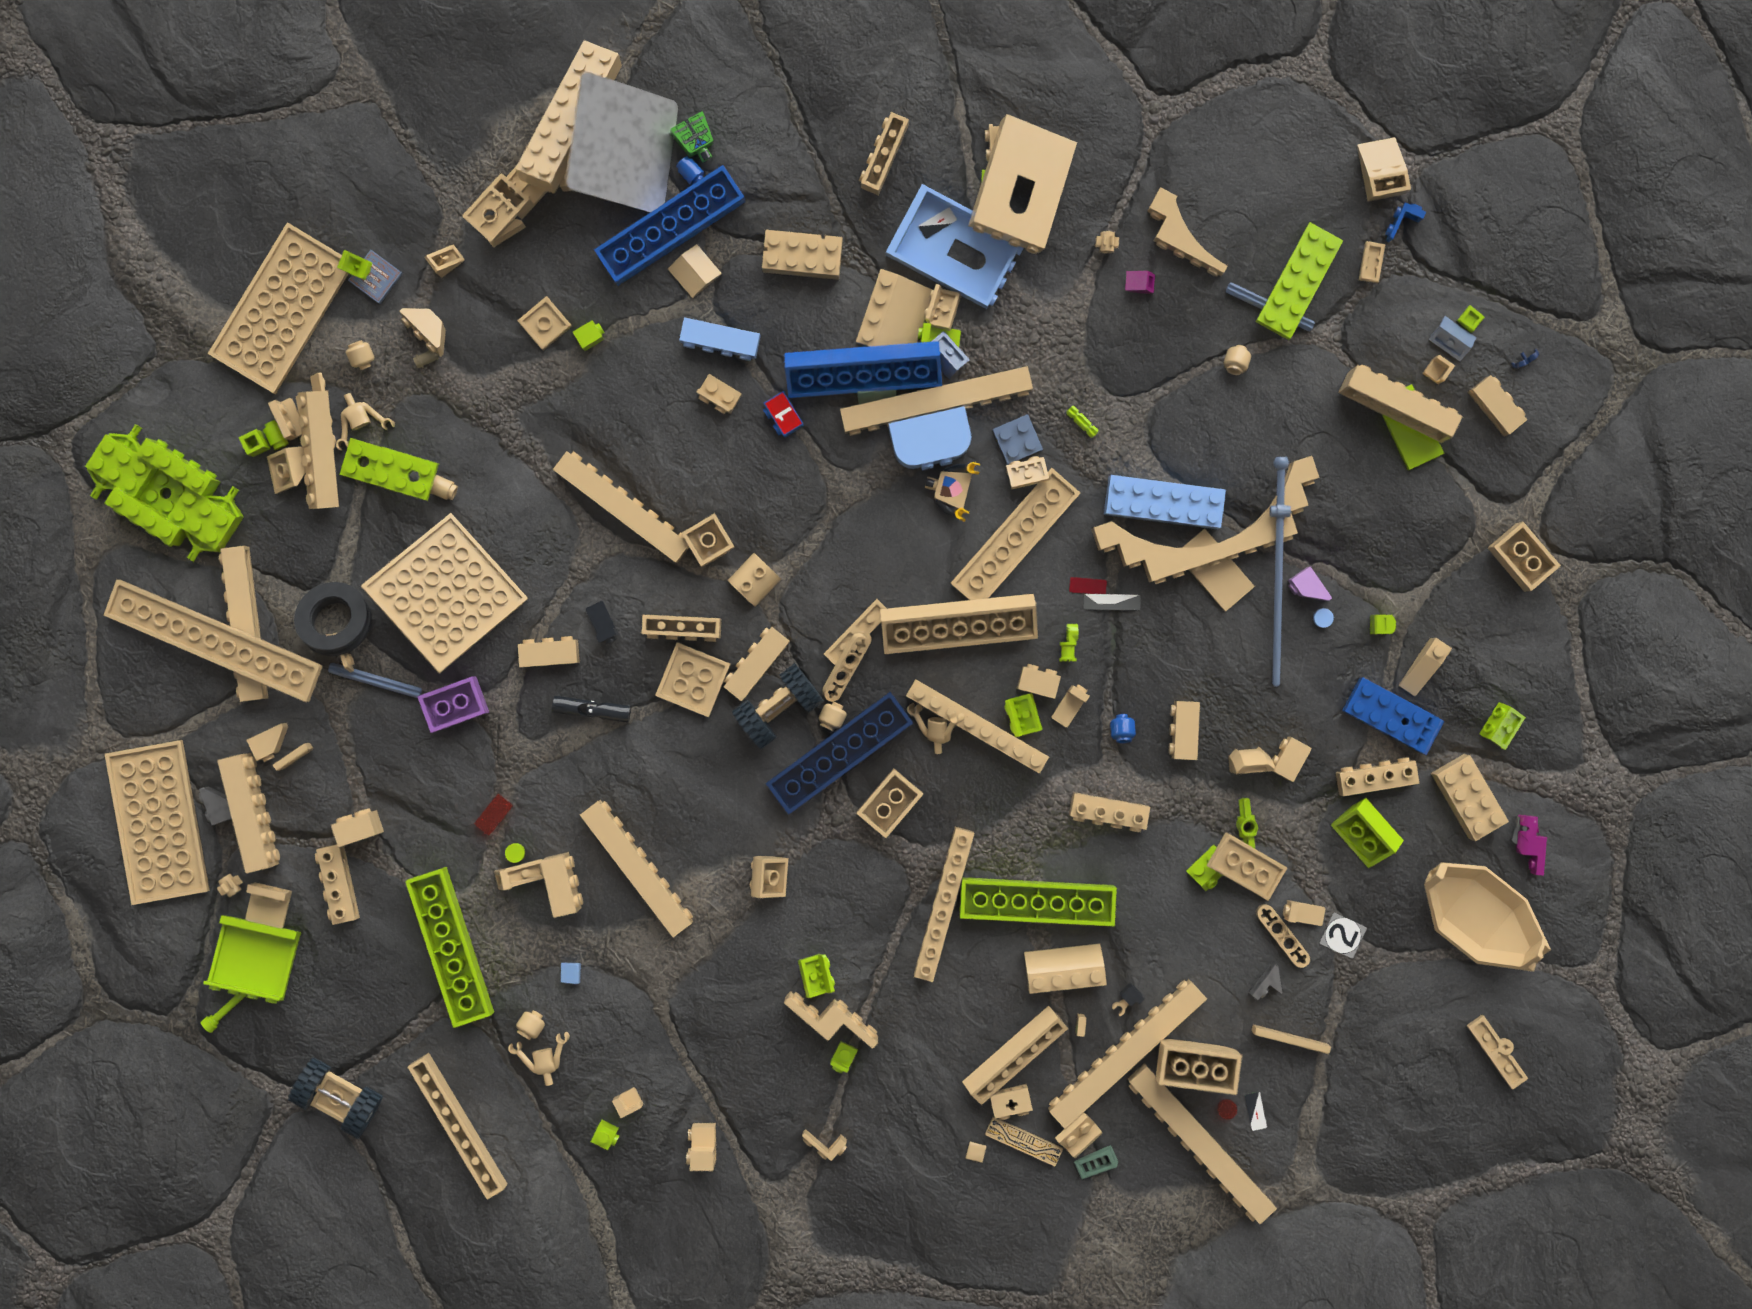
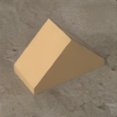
M454 244L425 256L430 266L441 278L465 260Z

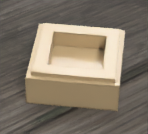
M1077 1014L1075 1029L1077 1036H1085L1087 1018L1084 1014Z

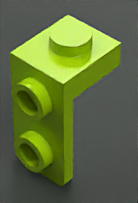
M923 323V328H919L918 339H921V342H931L942 332H945L959 347L961 331L955 329L948 331L931 327V323Z

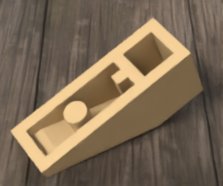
M1430 638L1399 686L1413 696H1416L1441 666L1452 648L1437 638Z

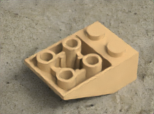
M1395 137L1357 145L1368 201L1404 195L1411 190L1408 170Z

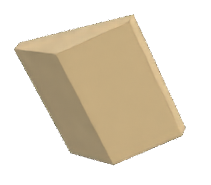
M697 244L684 252L668 268L692 298L722 274Z

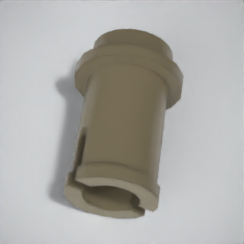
M430 350L421 355L416 354V357L413 358L417 368H424V365L439 359L437 353H432Z

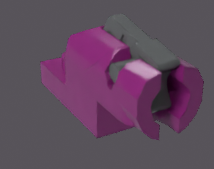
M1518 815L1511 841L1516 844L1517 853L1532 855L1528 863L1530 873L1544 876L1547 837L1537 835L1539 833L1538 817Z

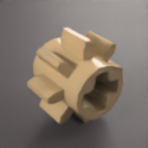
M1103 231L1100 233V236H1097L1095 247H1100L1101 253H1114V248L1119 247V237H1115V232Z
M230 873L218 881L220 887L217 890L221 896L227 894L228 897H231L242 890L240 884L243 882L238 875L233 877Z

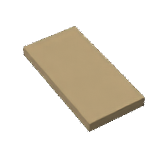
M1203 529L1182 548H1198L1217 544V542L1206 529ZM1227 557L1220 559L1221 563L1210 566L1207 563L1202 565L1203 569L1191 572L1225 612L1255 587L1232 559L1228 560Z
M1225 832L1207 864L1208 867L1268 901L1287 870V867L1227 832Z

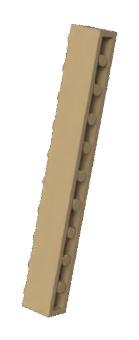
M1026 366L840 409L845 434L849 433L852 436L860 434L861 430L864 429L875 431L880 429L879 426L886 424L889 427V423L963 406H965L966 410L973 408V404L980 403L981 406L991 404V400L995 399L1006 401L1011 399L1010 396L1017 394L1018 397L1027 396L1033 387L1029 369Z
M1189 979L1179 983L1176 987L1177 990L1173 994L1169 993L1166 995L1159 1007H1153L1148 1012L1149 1016L1145 1020H1139L1134 1025L1135 1029L1130 1033L1126 1032L1116 1046L1112 1045L1107 1049L1106 1055L1102 1059L1098 1058L1092 1063V1068L1088 1072L1084 1071L1078 1076V1081L1075 1084H1069L1063 1090V1095L1059 1098L1055 1097L1049 1103V1112L1065 1129L1158 1045L1160 1040H1163L1207 1000Z
M1144 1063L1128 1078L1131 1083L1129 1085L1130 1089L1135 1094L1140 1093L1144 1097L1142 1102L1148 1108L1153 1107L1156 1113L1154 1115L1162 1123L1166 1121L1169 1125L1167 1129L1174 1137L1178 1135L1182 1139L1180 1143L1187 1151L1191 1149L1195 1153L1193 1156L1200 1165L1204 1163L1208 1167L1207 1173L1213 1179L1217 1177L1221 1181L1220 1187L1226 1193L1230 1191L1233 1194L1234 1198L1232 1200L1239 1207L1244 1206L1247 1210L1245 1214L1252 1222L1256 1220L1261 1224L1277 1209L1275 1205L1168 1088L1157 1082L1155 1079L1156 1075Z

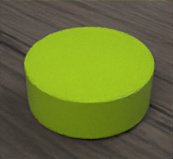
M513 843L506 848L505 856L508 861L517 863L524 858L525 849L521 844Z

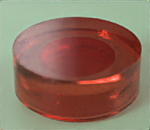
M1223 1099L1219 1102L1217 1111L1222 1118L1232 1119L1237 1114V1106L1232 1100Z

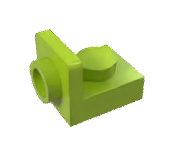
M840 1041L830 1061V1065L833 1066L832 1069L839 1073H843V1071L847 1073L858 1049Z

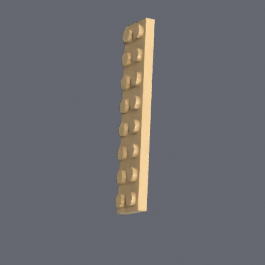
M1053 468L1048 471L1049 481L1038 483L951 582L969 600L988 599L1080 494L1076 488Z

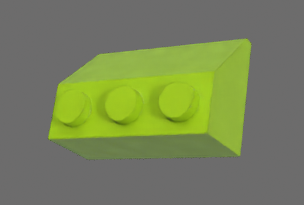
M1366 797L1352 805L1331 824L1334 830L1368 868L1396 853L1404 841Z

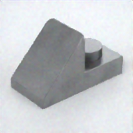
M1272 962L1249 992L1257 1000L1260 997L1266 996L1269 991V985L1282 994L1279 969Z

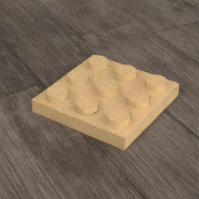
M677 642L655 696L709 717L731 664Z

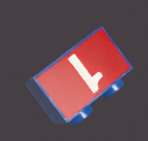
M784 391L764 403L766 408L763 411L768 419L773 418L776 423L773 427L778 435L782 434L785 438L804 426Z

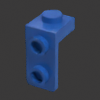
M1406 202L1401 207L1398 206L1393 214L1395 218L1393 225L1390 224L1385 232V235H1387L1385 241L1390 242L1393 240L1403 216L1419 223L1424 218L1426 211L1422 210V207L1419 205H1410Z

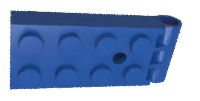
M1363 677L1359 678L1342 710L1346 714L1424 755H1427L1445 722ZM1403 718L1406 719V724H1405V725H1403V724L1401 723V720H1402Z

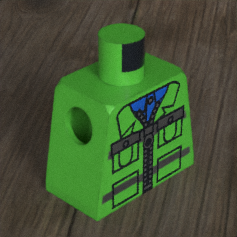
M703 112L670 129L672 137L689 157L698 154L702 162L712 158L708 147L713 145V138Z

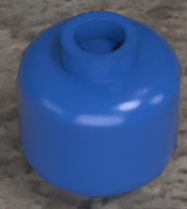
M1127 714L1116 715V718L1110 722L1111 737L1117 743H1129L1136 736L1135 721L1128 717Z

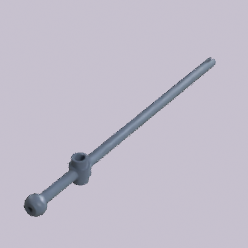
M1276 457L1274 460V467L1277 469L1276 506H1270V517H1276L1272 684L1275 687L1280 685L1284 518L1291 516V507L1284 504L1285 469L1289 466L1287 457Z

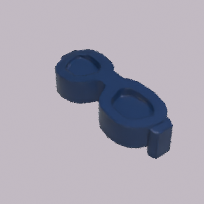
M1534 349V353L1528 358L1523 352L1520 354L1523 361L1516 364L1511 363L1514 369L1523 367L1539 356V352L1537 349Z

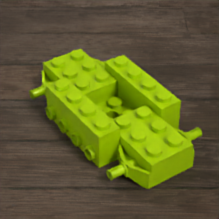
M136 424L128 435L105 434L85 466L96 484L90 496L97 500L103 490H112L105 501L106 505L113 508V511L117 514L127 517L131 523L146 529L145 531L150 535L157 536L164 544L170 547L173 545L180 546L187 536L193 545V549L187 556L191 561H195L198 554L203 551L221 552V549L226 546L244 518L234 503L235 500H233L240 490L232 486L227 496H212L221 483L215 479L217 477L216 474L209 470L204 472L200 469V464L193 460L187 461L183 458L185 456L183 453L176 449L171 451L167 448L168 444L160 439L155 441L146 438L142 445H140L136 437L143 428ZM169 488L171 496L165 499L162 495L163 490Z

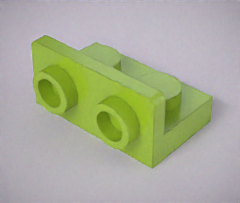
M1499 702L1483 726L1480 735L1506 750L1526 717L1514 708Z

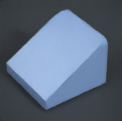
M561 963V982L579 984L581 963Z

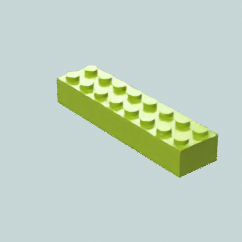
M447 866L406 880L405 882L453 1028L491 1016L494 1013V1009Z
M962 877L959 916L964 919L1115 926L1117 887L1100 884Z

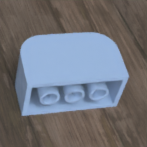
M965 406L889 423L888 427L897 461L902 466L910 469L922 468V470L933 468L934 464L938 463L941 466L952 464V460L958 459L965 454L971 442V432Z

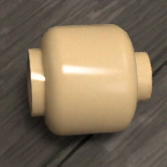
M360 340L348 345L349 348L346 350V355L352 367H359L360 370L371 366L370 362L375 357L367 342L363 343Z
M1242 345L1229 348L1224 359V366L1227 372L1233 375H1240L1246 372L1251 360V354Z
M833 702L832 705L825 704L818 718L821 722L820 725L832 731L840 729L847 716L846 712L842 710L844 706Z
M534 1010L532 1013L524 1012L516 1024L517 1033L528 1040L531 1038L536 1039L545 1026L544 1021L541 1020L543 1016Z

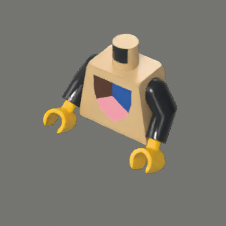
M975 462L947 467L944 471L940 472L939 479L927 477L925 488L936 491L934 499L938 507L945 514L957 517L963 522L966 519L962 518V514L965 512L969 514L964 509L971 476L972 474H979V472L974 471V467L976 465L980 466V464Z

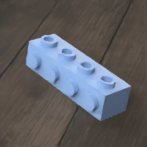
M684 318L679 340L687 348L694 349L695 346L702 347V350L705 352L713 353L716 350L721 351V355L732 357V354L740 355V359L751 361V358L756 359L761 336L755 332Z

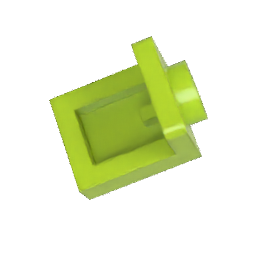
M344 250L337 268L366 280L367 275L371 271L372 262Z

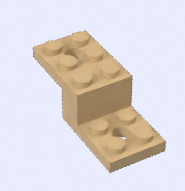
M514 168L507 177L501 173L462 217L493 243L517 216L523 219L548 191L521 181ZM494 211V219L486 220V212Z
M790 991L785 997L784 1003L827 1041L844 1023L871 1048H874L878 1043L877 1031L871 1025H864L863 1019L854 1012L852 1014L849 1012L848 1006L842 1000L837 1001L834 999L819 1016V1011L812 1005L807 1006L803 1002L804 998L797 992L793 994Z

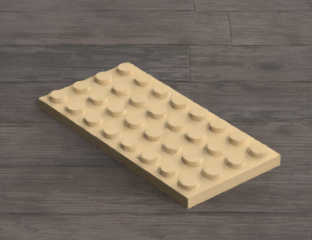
M287 222L208 354L276 394L349 274L337 268L342 255Z
M183 740L106 753L105 760L131 905L210 891Z

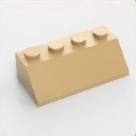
M1100 944L1024 952L1027 984L1030 994L1107 985Z

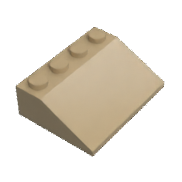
M880 269L856 340V345L870 347L917 343L919 328H922L925 322V309L929 308L931 302L930 293L932 289L898 274Z

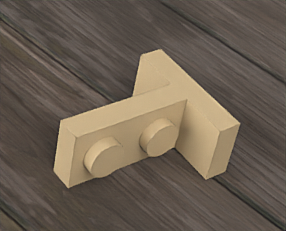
M542 859L506 869L495 870L494 874L498 889L507 890L514 886L543 879L544 875L540 862Z

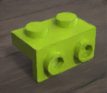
M1032 693L1005 700V711L1010 717V729L1015 737L1042 730Z
M1214 844L1186 871L1205 891L1214 888L1218 880L1224 876L1207 866L1217 848Z
M817 954L798 960L807 998L834 992L835 982L830 974V961L826 955Z

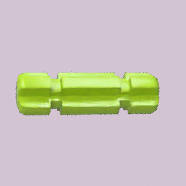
M1071 406L1066 414L1073 418V421L1083 431L1086 430V434L1090 438H1093L1098 433V429L1092 426V423L1082 413H1079L1075 406Z

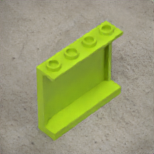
M221 915L219 923H222L218 943L208 981H204L203 984L209 985V989L212 990L228 989V993L239 995L240 992L246 993V997L252 999L264 997L266 998L265 1001L277 1004V1001L284 1000L301 932Z

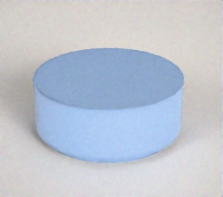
M1326 608L1318 609L1313 615L1314 623L1321 628L1330 626L1334 619L1332 612Z

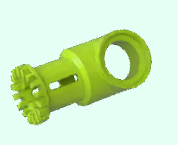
M1067 624V642H1059L1061 646V658H1059V661H1068V659L1069 661H1077V658H1075V646L1078 641V624Z

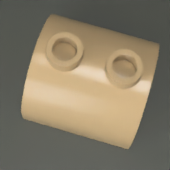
M715 513L682 532L683 537L701 566L711 563L734 548L733 543Z
M753 553L728 581L756 607L781 581V578Z
M771 856L753 857L751 863L752 880L750 882L751 896L756 898L786 897L788 858Z

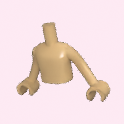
M351 393L344 395L348 407L341 412L342 436L341 439L337 440L336 447L342 451V442H345L347 447L349 445L347 441L348 422L352 430H357L371 423L367 412L381 422L382 427L386 430L387 422L390 421L393 427L395 422L389 418L382 417L364 402L355 403Z
M914 703L910 704L907 707V712L915 717L920 730L928 740L934 742L935 754H941L942 744L950 741L954 726L964 720V714L960 713L956 716V712L952 713L949 716L950 723L948 727L946 719L931 717L928 719L927 729L919 715L922 705L918 704L914 707Z
M565 1032V1040L561 1039L560 1034L556 1036L558 1044L554 1057L552 1048L532 1052L534 1064L521 1051V1042L517 1043V1050L513 1048L512 1043L509 1045L508 1050L511 1054H517L533 1073L543 1075L545 1085L549 1086L553 1084L551 1073L559 1068L562 1047L569 1040L570 1035L568 1032Z

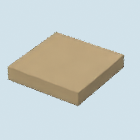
M547 296L517 320L542 350H545L572 327Z

